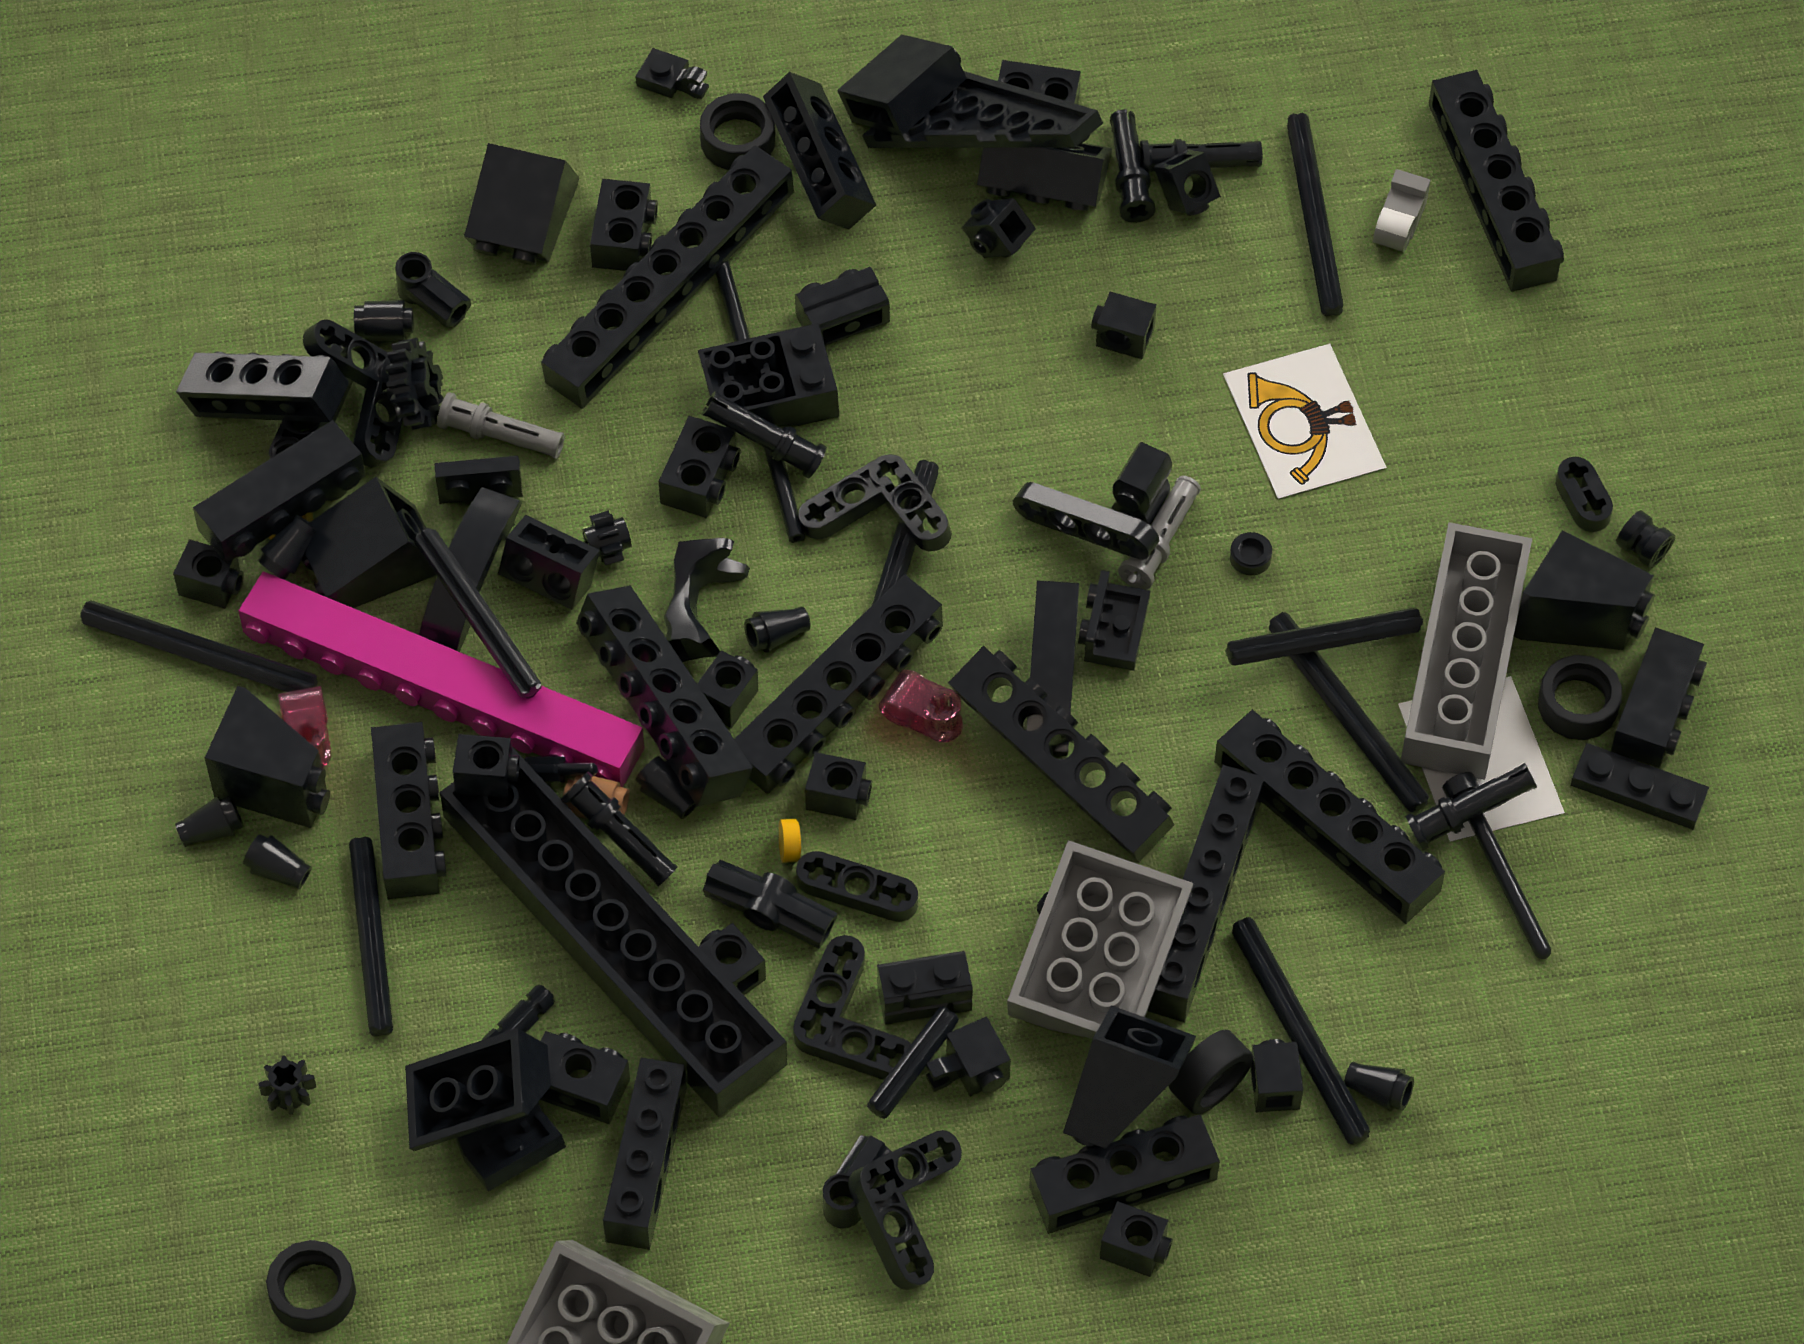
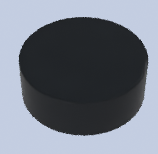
M1255 532L1240 534L1233 540L1230 548V562L1236 571L1252 576L1263 573L1270 566L1272 545L1265 536Z

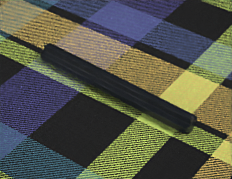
M425 528L415 537V545L517 694L527 699L533 697L541 689L540 680L438 532L434 529Z
M1409 608L1228 642L1225 653L1229 663L1237 666L1417 633L1421 630L1423 618L1420 616L1417 608Z
M364 836L351 839L349 850L369 1033L377 1037L391 1034L393 1022L374 849L371 838Z

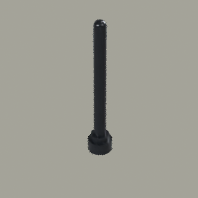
M1464 772L1447 780L1443 784L1442 789L1446 797L1453 800L1477 788L1479 784L1472 772ZM1483 813L1468 822L1535 956L1539 959H1547L1551 955V947Z

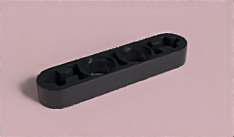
M1025 483L1012 500L1016 511L1031 522L1136 559H1147L1160 541L1155 529L1138 518L1037 483Z

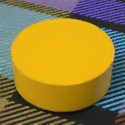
M780 819L779 851L782 863L798 862L801 858L800 826L796 819Z

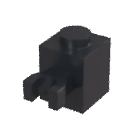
M987 1016L947 1033V1057L937 1058L926 1063L929 1071L926 1074V1079L934 1092L947 1087L960 1078L971 1097L980 1092L985 1094L994 1092L1010 1079L1011 1059Z

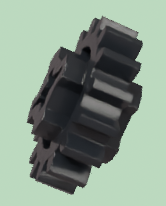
M418 338L393 343V351L387 353L391 364L385 368L389 374L388 388L386 389L391 404H397V417H403L405 427L411 426L412 430L432 427V425L437 424V416L440 410L439 404L444 399L441 394L443 375L438 364L433 365V352L431 350L426 351V343L424 341L419 342Z

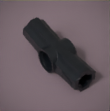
M720 859L718 863H713L706 875V882L703 888L705 897L743 912L750 922L760 928L769 931H776L778 928L818 949L827 940L837 919L836 912L799 894L791 882L777 874L767 872L763 876H759Z

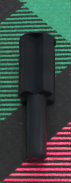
M528 756L524 759L544 782H565V776H583L587 771L595 776L598 771L595 763H565L566 757Z

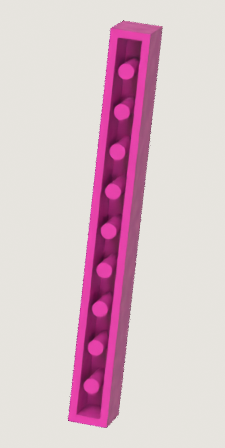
M263 571L238 610L243 632L257 643L265 644L268 642L282 648L293 658H306L320 664L322 668L332 674L340 675L342 673L357 679L364 687L370 690L377 691L381 689L391 693L406 705H419L427 708L445 721L454 722L456 720L472 727L481 736L511 738L512 747L522 753L530 754L533 752L540 756L566 757L565 763H595L598 768L596 777L620 782V787H623L645 749L643 727L544 686H541V689L533 697L528 699L522 698L517 694L500 668Z

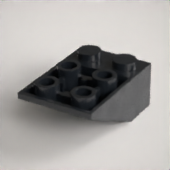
M818 323L698 350L710 396L716 391L728 400L770 423L778 425L801 426L840 417L838 390Z

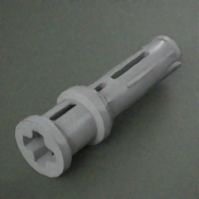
M448 392L444 397L437 419V426L441 429H446L448 426L470 433V437L477 440L488 436L552 456L555 459L559 457L565 440V433L552 431L525 421L494 413L492 408L486 403L482 402L476 405L456 398V394Z
M1179 476L1175 481L1173 489L1151 524L1159 535V543L1147 559L1140 560L1130 557L1128 560L1123 561L1118 569L1119 576L1128 585L1144 590L1151 588L1155 581L1153 574L1160 563L1166 562L1170 555L1169 543L1181 525L1196 496L1201 491V486L1197 481L1188 476Z

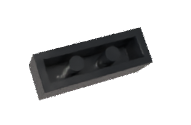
M1655 627L1616 729L1611 752L1660 768L1665 753L1674 755L1682 732L1675 729L1678 718L1687 720L1694 700V696L1688 695L1691 684L1700 685L1707 662L1700 660L1704 646L1703 643Z

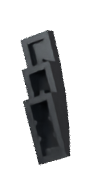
M1037 580L1030 678L1048 694L1044 701L1052 709L1056 710L1059 706H1062L1071 714L1079 583ZM1029 715L1027 717L1026 730L1033 731L1038 729L1043 722V715ZM1062 742L1057 745L1054 755L1068 756L1069 742Z

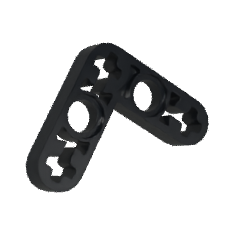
M328 319L319 321L305 330L303 334L304 348L310 356L324 355L331 357L346 378L366 388L353 444L362 453L364 466L370 468L378 467L394 456L403 417H397V404H391L387 391H384L388 388L387 382L389 381V374L386 373L385 368L391 364L387 356L388 352L334 321ZM351 350L358 352L363 358V369L357 367L352 361ZM377 403L382 404L388 411V422L382 420L377 414Z
M893 454L878 457L808 499L802 504L798 514L805 534L816 540L832 536L883 504L888 506L916 545L922 550H940L949 543L952 536L945 513L905 461ZM888 472L896 475L899 485L894 488L889 477L883 475ZM860 490L865 493L863 499L857 503L850 504L844 501L845 496L851 491ZM909 496L921 498L919 505L915 508L903 509L900 507L902 500ZM834 503H837L839 512H836L834 506L832 507ZM819 514L822 518L825 519L823 521L818 522V520H816L815 518L813 519V517ZM927 518L931 527L935 530L938 529V531L933 534L928 530L925 531L922 520Z
M848 935L838 936L827 945L794 1021L793 1035L795 1045L799 1050L808 1055L885 1080L894 1068L889 1066V1059H894L897 1053L904 1055L911 1043L898 1036L843 1018L864 969L865 951L862 943L855 937ZM845 951H849L852 953V959L846 961L841 976L836 973L838 970V956H843ZM826 986H834L840 990L842 996L835 1003L828 1004L819 1000L817 997L818 991ZM817 1013L823 1016L820 1024L821 1034H816L813 1039H809L806 1037V1030L813 1028ZM857 1037L863 1039L868 1047L862 1054L850 1055L844 1051L843 1043L849 1038ZM875 1045H879L880 1054L877 1053V1061L874 1062L872 1059L874 1058Z
M945 1130L933 1132L869 1162L853 1171L849 1178V1190L890 1279L900 1289L910 1290L926 1284L934 1273V1263L902 1193L953 1169L959 1164L962 1156L960 1143L952 1133ZM939 1147L943 1150V1156L927 1162L924 1154ZM900 1157L909 1160L913 1167V1177L911 1180L904 1178L899 1172L898 1160ZM883 1174L887 1182L870 1190L867 1181ZM886 1214L893 1216L898 1222L899 1234L897 1237L889 1235L884 1228L883 1220ZM905 1243L907 1248L897 1252L896 1246ZM913 1262L916 1270L909 1273L905 1265Z

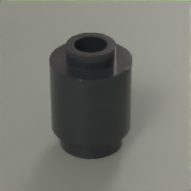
M404 300L365 301L364 305L354 306V333L369 342L406 340V333H413L414 331L413 308H405Z

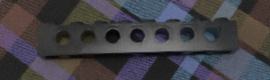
M756 145L745 155L738 156L732 163L730 170L718 182H713L709 185L703 198L692 209H686L680 215L677 224L666 235H661L655 240L650 251L640 262L630 265L623 279L612 290H606L600 296L597 305L585 317L582 316L574 322L570 332L559 344L549 347L541 361L545 383L583 409L794 193L792 169ZM693 245H696V246H697V247H694V248H687V247L693 246ZM666 272H670V273H671V274H668V275H661L662 273H666ZM644 299V301L642 302H634L636 300ZM610 327H618L613 330H608V328ZM584 354H592L588 357H580Z

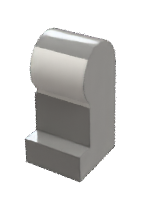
M1398 169L1395 170L1390 191L1377 221L1373 243L1405 252L1410 239L1414 236L1427 204L1430 179Z

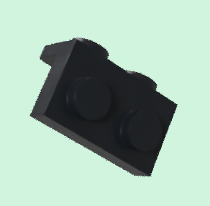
M518 456L434 463L439 504L473 501L482 487L509 497H523L520 460Z
M1101 570L1098 584L1091 583L1089 587L1086 608L1092 609L1090 620L1082 619L1078 644L1085 645L1084 662L1134 671L1151 591L1109 583L1110 571Z
M539 1102L528 1115L456 1138L464 1162L488 1192L566 1148L562 1134L543 1113Z

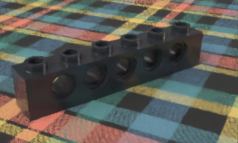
M1478 70L1432 80L1428 105L1510 291L1514 292L1557 281L1560 264L1564 262L1562 245L1558 239H1553L1549 230L1548 214L1544 208H1539L1535 199L1534 183L1531 177H1525L1521 168L1520 152L1516 145L1511 146L1507 137L1506 121L1502 114L1497 115L1493 106L1494 98L1491 87L1487 83L1483 84Z
M904 574L734 739L753 766L749 779L766 794H769L777 785L781 787L787 784L794 776L797 765L807 756L811 758L815 755V752H819L826 742V737L836 727L839 729L845 727L855 715L856 708L865 699L872 700L882 690L885 680L895 670L897 672L902 671L912 660L914 651L923 642L928 644L938 636L943 627L942 604ZM894 626H902L907 629L902 633L889 631ZM871 653L878 657L871 662L859 659L860 655ZM838 682L849 685V687L843 690H835L830 686ZM806 711H816L820 714L813 719H806L800 716ZM779 739L791 742L788 746L782 748L771 745Z
M631 585L588 593L576 622L579 631L586 637L598 655L600 663L607 669L617 684L621 695L627 699L637 714L641 725L646 728L658 746L662 757L668 761L678 776L681 786L689 793L697 807L741 797L753 766Z
M983 645L948 682L952 690L1132 857L1140 862L1175 825L1167 814L1172 809L1171 806L1155 791L1146 795L1136 785L1141 779L1127 765L1121 762L1116 767L1105 757L1110 751L1094 735L1090 734L1085 739L1074 728L1078 725V722L1062 706H1059L1056 710L1052 709L1044 701L1048 694L1034 680L1029 677L1023 682L1013 673L1017 666L1000 650L993 655ZM1001 686L1013 688L1012 695L1005 702L998 703L992 700L997 688ZM1029 715H1043V722L1038 729L1033 731L1023 729L1024 720ZM1071 742L1074 744L1073 753L1065 759L1054 757V750L1060 743ZM1094 770L1104 771L1105 779L1101 785L1094 788L1084 785L1088 773ZM1126 798L1136 800L1137 805L1133 813L1128 816L1115 814L1116 806L1121 800Z
M1252 709L1217 740L1214 762L1222 768L1225 765L1264 777L1261 802L1403 923L1407 924L1441 892L1445 871L1442 869L1440 862L1428 852L1423 853L1413 845L1407 834L1400 827L1390 825L1382 819L1369 801L1364 798H1357L1345 788V784L1337 774L1332 771L1326 772L1320 767L1306 748L1299 744L1294 745L1282 735L1279 727L1271 719L1262 718ZM1271 757L1276 761L1269 763L1264 762L1259 758ZM1299 783L1307 786L1308 788L1296 789L1291 785ZM1327 810H1332L1339 813L1340 815L1333 817L1328 816L1323 812ZM1359 837H1364L1371 840L1372 842L1368 844H1363L1356 841L1355 839ZM1395 864L1403 867L1405 870L1394 871L1387 866Z
M1225 765L1222 766L1183 880L1192 882L1194 885L1147 1010L1148 1012L1184 1023L1186 1021L1261 804L1264 777Z

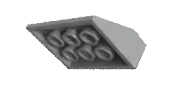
M1068 840L1008 997V1015L1049 1030L1091 1039L1095 1036L1111 1005L1145 1017L1194 883Z
M563 1240L555 1242L507 1344H720L730 1323L574 1240Z

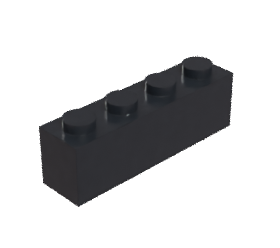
M332 420L194 506L193 511L197 529L226 564L237 557H243L249 554L260 542L272 535H277L296 515L302 517L306 513L315 512L333 496L341 491H347L355 487L366 476L362 453Z

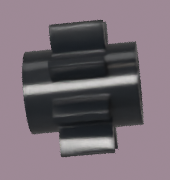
M609 510L589 516L592 525L582 529L584 543L600 550L599 557L605 566L623 561L622 551L632 547L630 534L624 518L613 519V515L609 513Z
M282 1056L281 1061L273 1066H264L268 1080L261 1081L258 1085L261 1095L269 1096L267 1101L271 1111L280 1107L287 1110L289 1115H293L294 1109L302 1104L308 1106L311 1104L307 1090L316 1088V1081L314 1075H306L307 1066L305 1060H301L296 1064L293 1061H289L286 1056Z

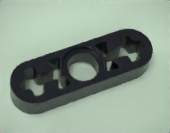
M820 851L806 853L797 863V884L808 895L895 922L906 921L914 916L917 911L918 890L916 885L907 878ZM816 867L822 868L823 875H818L816 880L809 878V873H813ZM838 872L840 873L837 880L838 887L835 888L832 887V880L836 879V873ZM853 878H861L866 880L870 887L864 894L853 895L845 889V884ZM880 885L882 886V893L879 892V900H875L877 886ZM898 893L905 894V900H902L899 906L891 904V898H896Z

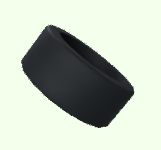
M730 93L716 98L706 106L700 117L702 150L706 158L714 165L726 170H730L734 160L740 155H745L754 145L771 155L775 148V123L766 103L760 98L746 93ZM737 119L755 123L761 128V135L752 142L743 145H731L720 141L714 135V131L722 123Z
M1572 655L1560 658L1549 666L1542 678L1538 697V709L1543 721L1559 735L1577 740L1599 737L1611 728L1618 716L1622 700V685L1617 673L1607 663L1595 657ZM1572 680L1585 681L1596 686L1604 694L1605 704L1598 712L1588 715L1575 714L1564 709L1556 701L1555 690L1564 682Z
M1220 1030L1207 1037L1188 1054L1177 1078L1168 1087L1193 1114H1202L1223 1101L1239 1085L1251 1068L1254 1056L1230 1030Z
M308 1240L292 1244L281 1251L271 1263L266 1279L272 1310L281 1323L294 1331L311 1334L327 1331L342 1322L353 1308L356 1287L351 1264L341 1250L327 1242ZM315 1264L332 1269L338 1279V1289L333 1299L323 1306L312 1309L297 1308L291 1305L285 1297V1282L291 1273L299 1268Z

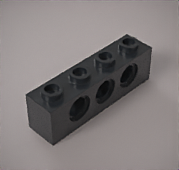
M788 72L763 95L764 101L817 218L849 230L876 206V203L822 85L795 73Z
M195 352L176 393L195 417L330 422L336 413L349 382L337 367L336 362L331 357L324 355L313 357L293 356L290 354L260 355L257 353Z
M423 722L371 727L383 878L387 900L440 894L438 877H447L444 850L436 851L435 839H442L443 831L440 812L432 813L431 801L440 800L437 775H429L428 764L436 763L434 738H425ZM405 769L414 770V772L408 775L398 774ZM407 807L418 808L416 811L411 813L401 812L404 808ZM410 845L421 846L419 849L415 851L404 850L406 847Z
M640 1058L603 1217L606 1243L647 1250L651 1248L687 1089L684 1064Z
M1201 1114L1190 1118L1177 1116L1166 1121L1162 1127L1146 1132L1143 1129L1130 1131L1123 1135L1120 1140L1112 1142L1106 1149L1100 1146H1085L1077 1154L1071 1156L1045 1158L1037 1163L1035 1167L1030 1168L1029 1188L1046 1231L1050 1234L1112 1214L1117 1201L1134 1207L1215 1181L1218 1178L1220 1160ZM1159 1152H1168L1171 1153L1175 1157V1159L1171 1161H1161L1155 1157V1154ZM1124 1165L1131 1168L1133 1172L1128 1175H1120L1112 1169L1116 1166ZM1075 1179H1084L1091 1185L1087 1188L1079 1189L1073 1187L1070 1182Z

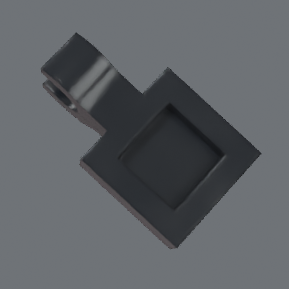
M652 48L635 76L637 87L669 98H673L676 91L679 90L691 97L702 99L709 88V84L703 83L707 76V71L695 66L689 67L687 59Z

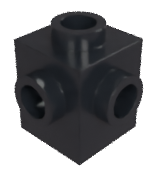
M1014 198L992 201L986 199L981 201L971 210V218L961 227L969 237L972 248L982 255L983 258H1007L1012 256L1036 230Z

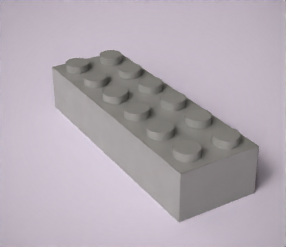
M1448 523L1401 760L1404 764L1453 774L1472 772L1475 778L1485 780L1532 538Z

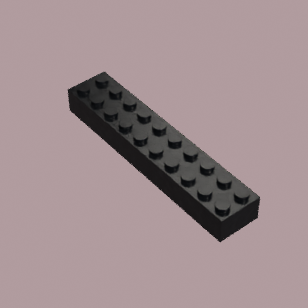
M512 747L513 755L520 756ZM521 756L518 781H510L508 798L457 794L454 782L440 791L443 817L666 1061L685 1065L686 1082L718 1117L788 1065L787 1041ZM492 763L483 764L479 768L490 769L496 765Z

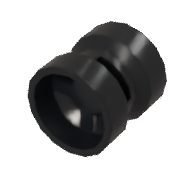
M1640 510L1623 526L1616 539V544L1626 551H1634L1639 555L1640 562L1648 568H1653L1665 557L1675 541V534L1664 527L1658 528L1655 526L1652 517Z

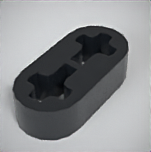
M1575 456L1563 460L1558 467L1555 484L1574 522L1585 531L1597 532L1603 530L1610 523L1613 503L1596 470L1588 460ZM1573 473L1576 478L1583 477L1581 488L1575 478L1568 479V474ZM1587 500L1594 511L1601 509L1600 515L1596 516L1593 511L1585 512Z

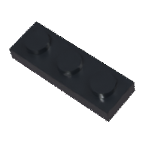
M1589 743L1585 745L1570 785L1694 830L1709 787Z

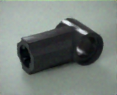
M409 252L397 260L395 266L397 291L402 300L409 304L419 305L446 328L450 326L455 327L465 318L467 311L471 307V299L432 269L431 261L426 255L419 252ZM411 277H420L416 280L409 279Z
M860 1135L837 1173L830 1176L823 1186V1215L832 1226L840 1229L850 1228L861 1220L862 1217L854 1201L851 1204L840 1206L835 1204L833 1200L839 1196H847L853 1199L849 1190V1178L852 1172L869 1162L893 1152L884 1142L871 1135ZM883 1174L867 1181L870 1190L876 1188Z

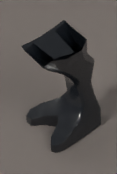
M712 538L678 542L674 558V593L664 615V620L668 628L666 639L682 662L706 657H717L720 653L719 648L698 620L697 601L699 589L709 583L735 582L747 578L750 568L746 564L727 558L734 545V541L731 539Z

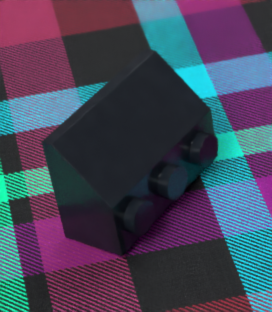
M1082 143L1076 147L983 148L977 185L987 187L986 192L993 195L1010 196V192L1013 191L1026 194L1025 199L1031 202L1049 203L1051 198L1066 201L1065 207L1087 211L1089 210V205L1096 207L1101 199L1112 148Z
M517 1028L406 1065L409 1149L413 1151L421 1150L528 1115L550 1088L548 1045Z

